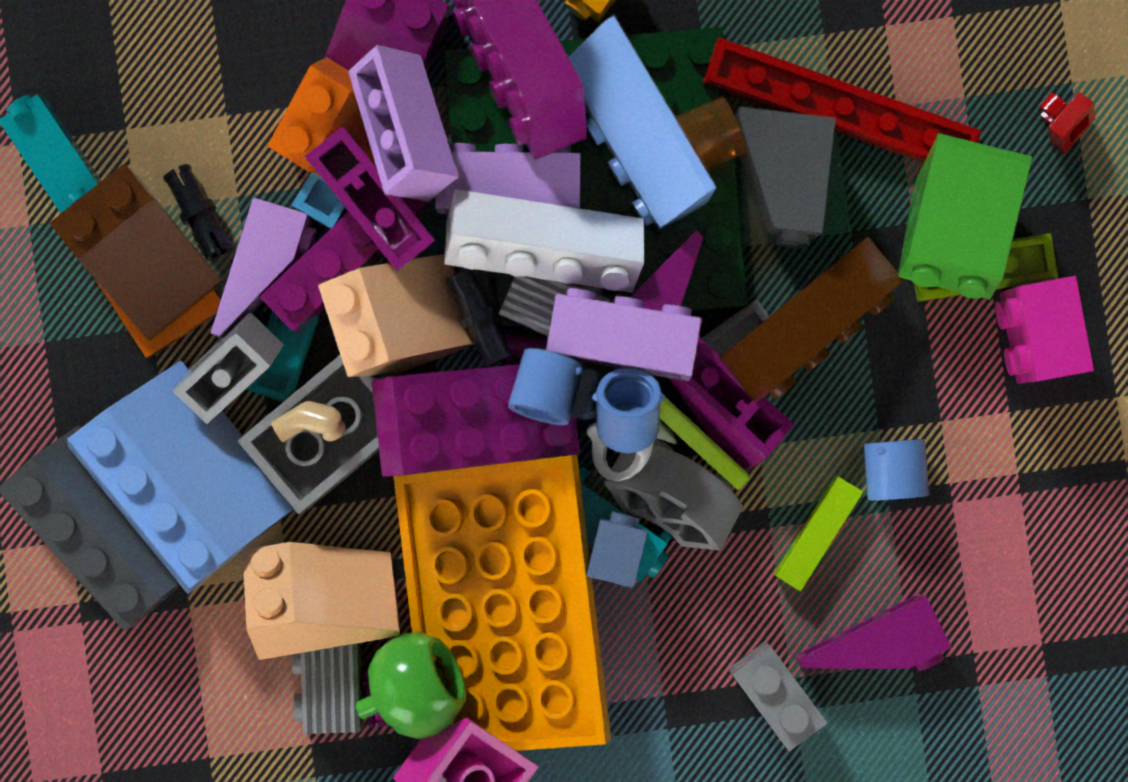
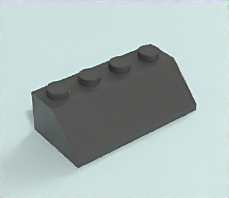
M78 425L30 458L0 486V494L117 624L126 631L140 623L173 593L180 584L69 450L67 438L82 428Z

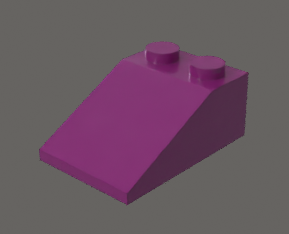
M346 0L325 58L328 57L345 69L350 70L376 45L421 55L426 71L452 16L449 4L441 0Z

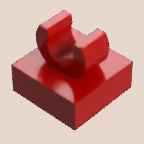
M1051 92L1039 106V109L1043 111L1041 118L1050 125L1048 127L1050 144L1064 154L1069 151L1095 121L1094 102L1080 92L1076 94L1069 104Z

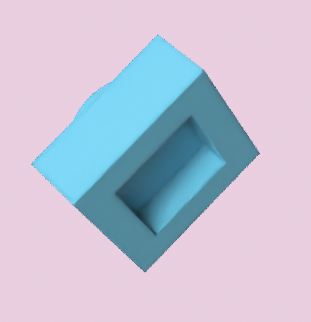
M312 172L292 203L293 208L308 214L310 218L329 229L342 218L346 211V207L321 176Z

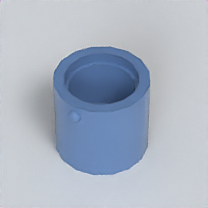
M525 349L508 408L522 416L540 422L568 425L584 366L561 354L540 349Z
M620 368L606 374L599 382L597 393L592 395L593 400L596 401L598 437L605 446L622 453L640 452L650 447L658 436L660 402L665 400V396L661 394L659 383L651 374L637 368Z
M925 439L863 444L868 500H892L930 496Z

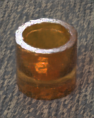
M723 96L674 117L706 171L746 153V145L739 125Z

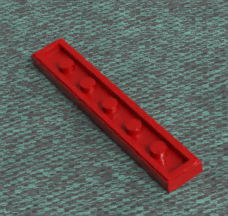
M720 37L716 40L702 85L776 111L836 118L835 132L923 163L938 133L978 143L982 132L976 128Z

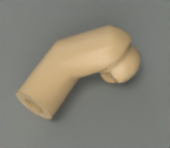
M312 401L301 403L270 422L282 442L287 441L305 429L322 434L325 441H335L345 432V423L341 420V414L334 407Z

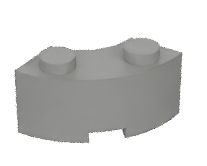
M659 440L653 442L650 458L639 473L624 481L618 482L606 479L604 482L624 513L640 516L657 524L671 534L681 547L721 551L743 509V505L731 491V484L724 477L712 474L691 459L674 452L669 445ZM621 452L611 470L617 473L627 470L632 465L636 452Z

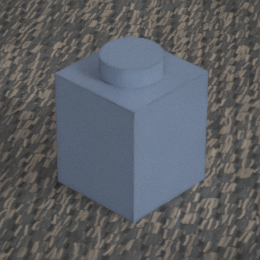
M612 512L610 520L599 519L586 576L634 588L648 532L646 529L638 527L640 518Z

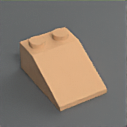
M295 542L242 550L246 628L259 660L400 635L391 552Z

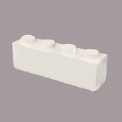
M455 189L446 221L444 264L471 270L479 269L511 274L517 277L525 276L552 280L564 284L572 283L599 287L611 291L633 292L644 264V218Z

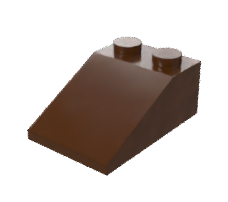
M125 163L50 222L51 226L78 260L149 341L223 282L142 180Z

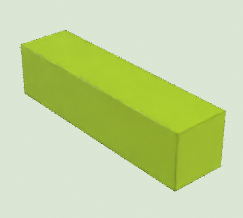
M834 476L773 575L801 592L863 491L841 477Z

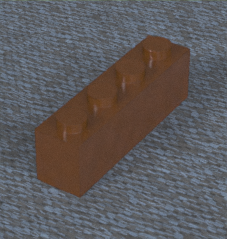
M866 237L725 352L719 359L754 402H757L769 393L774 399H777L797 383L792 374L801 366L810 371L831 354L825 346L832 340L837 338L842 344L860 330L863 325L858 319L863 314L869 311L874 317L895 300L891 291L904 280L898 277V272L871 239Z

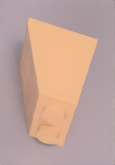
M445 254L412 259L399 271L391 263L358 268L318 285L348 377L400 374L475 345L468 327L463 329L460 320L463 319L462 313L449 284L445 281V279L457 274L454 266L444 264Z

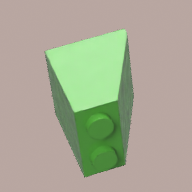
M938 133L914 183L898 277L912 280L913 283L922 287L936 286L956 291L967 298H985L990 300L1004 276L1032 156Z

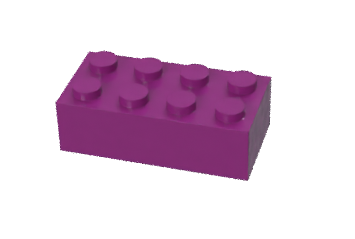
M452 0L456 6V9L451 10L455 26L462 37L469 35L473 43L470 46L471 54L480 72L488 71L492 79L489 82L490 90L497 106L500 109L507 107L512 116L509 119V125L519 146L526 144L534 160L586 139L584 85L538 1Z
M520 364L393 376L372 381L382 477L580 454L576 417H573L574 414L571 412L568 425H555L530 419L509 409L508 404Z

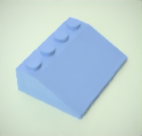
M614 16L607 19L568 58L584 85L585 111L589 116L586 119L588 133L597 146L603 142L606 144L613 156V159L607 163L621 186L629 183L638 199L632 202V206L638 217L644 218V226L647 227L653 223L657 232H660L706 205L716 187Z
M179 361L105 409L67 438V443L73 455L185 592L189 594L292 512L294 508L238 443L237 440L243 435L223 411L206 424L172 392L188 371L184 363Z

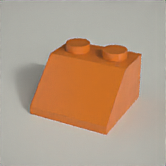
M328 57L310 65L267 146L306 171L318 174L305 156L343 126L375 165L348 73L349 70Z

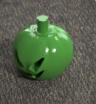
M418 631L400 634L376 651L368 669L371 696L357 701L356 710L362 719L379 713L382 719L400 735L416 739L433 737L458 718L466 701L465 682L454 655L439 638ZM438 657L442 658L443 665L448 667V676L453 679L448 690L449 680L444 677L445 669L438 663Z

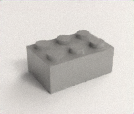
M341 354L237 440L298 514L309 510L379 451L372 381L377 379L374 376L348 377ZM312 401L334 407L341 414V420L345 423V432L335 441H325L322 434L305 429L287 441L282 442L270 422L301 403Z

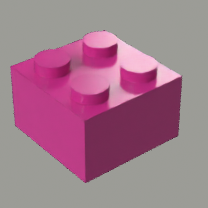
M1076 276L1018 286L1000 292L1001 301L996 302L995 305L996 317L1000 329L1007 330L1010 347L1004 350L1005 364L1009 375H1015L1017 384L1094 371Z

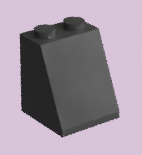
M739 107L732 120V135L765 237L776 238L777 246L804 248V244H809V242H812L823 233L836 118Z

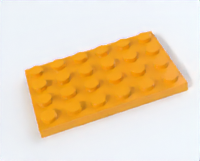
M577 455L394 476L412 632L418 631L439 638L444 642L454 655L465 682L466 701L458 718L452 724L469 718L516 751L603 745L611 742L592 577L586 576L590 557ZM438 657V663L445 669L444 677L449 680L448 690L453 679L448 676V667L443 665L442 658Z

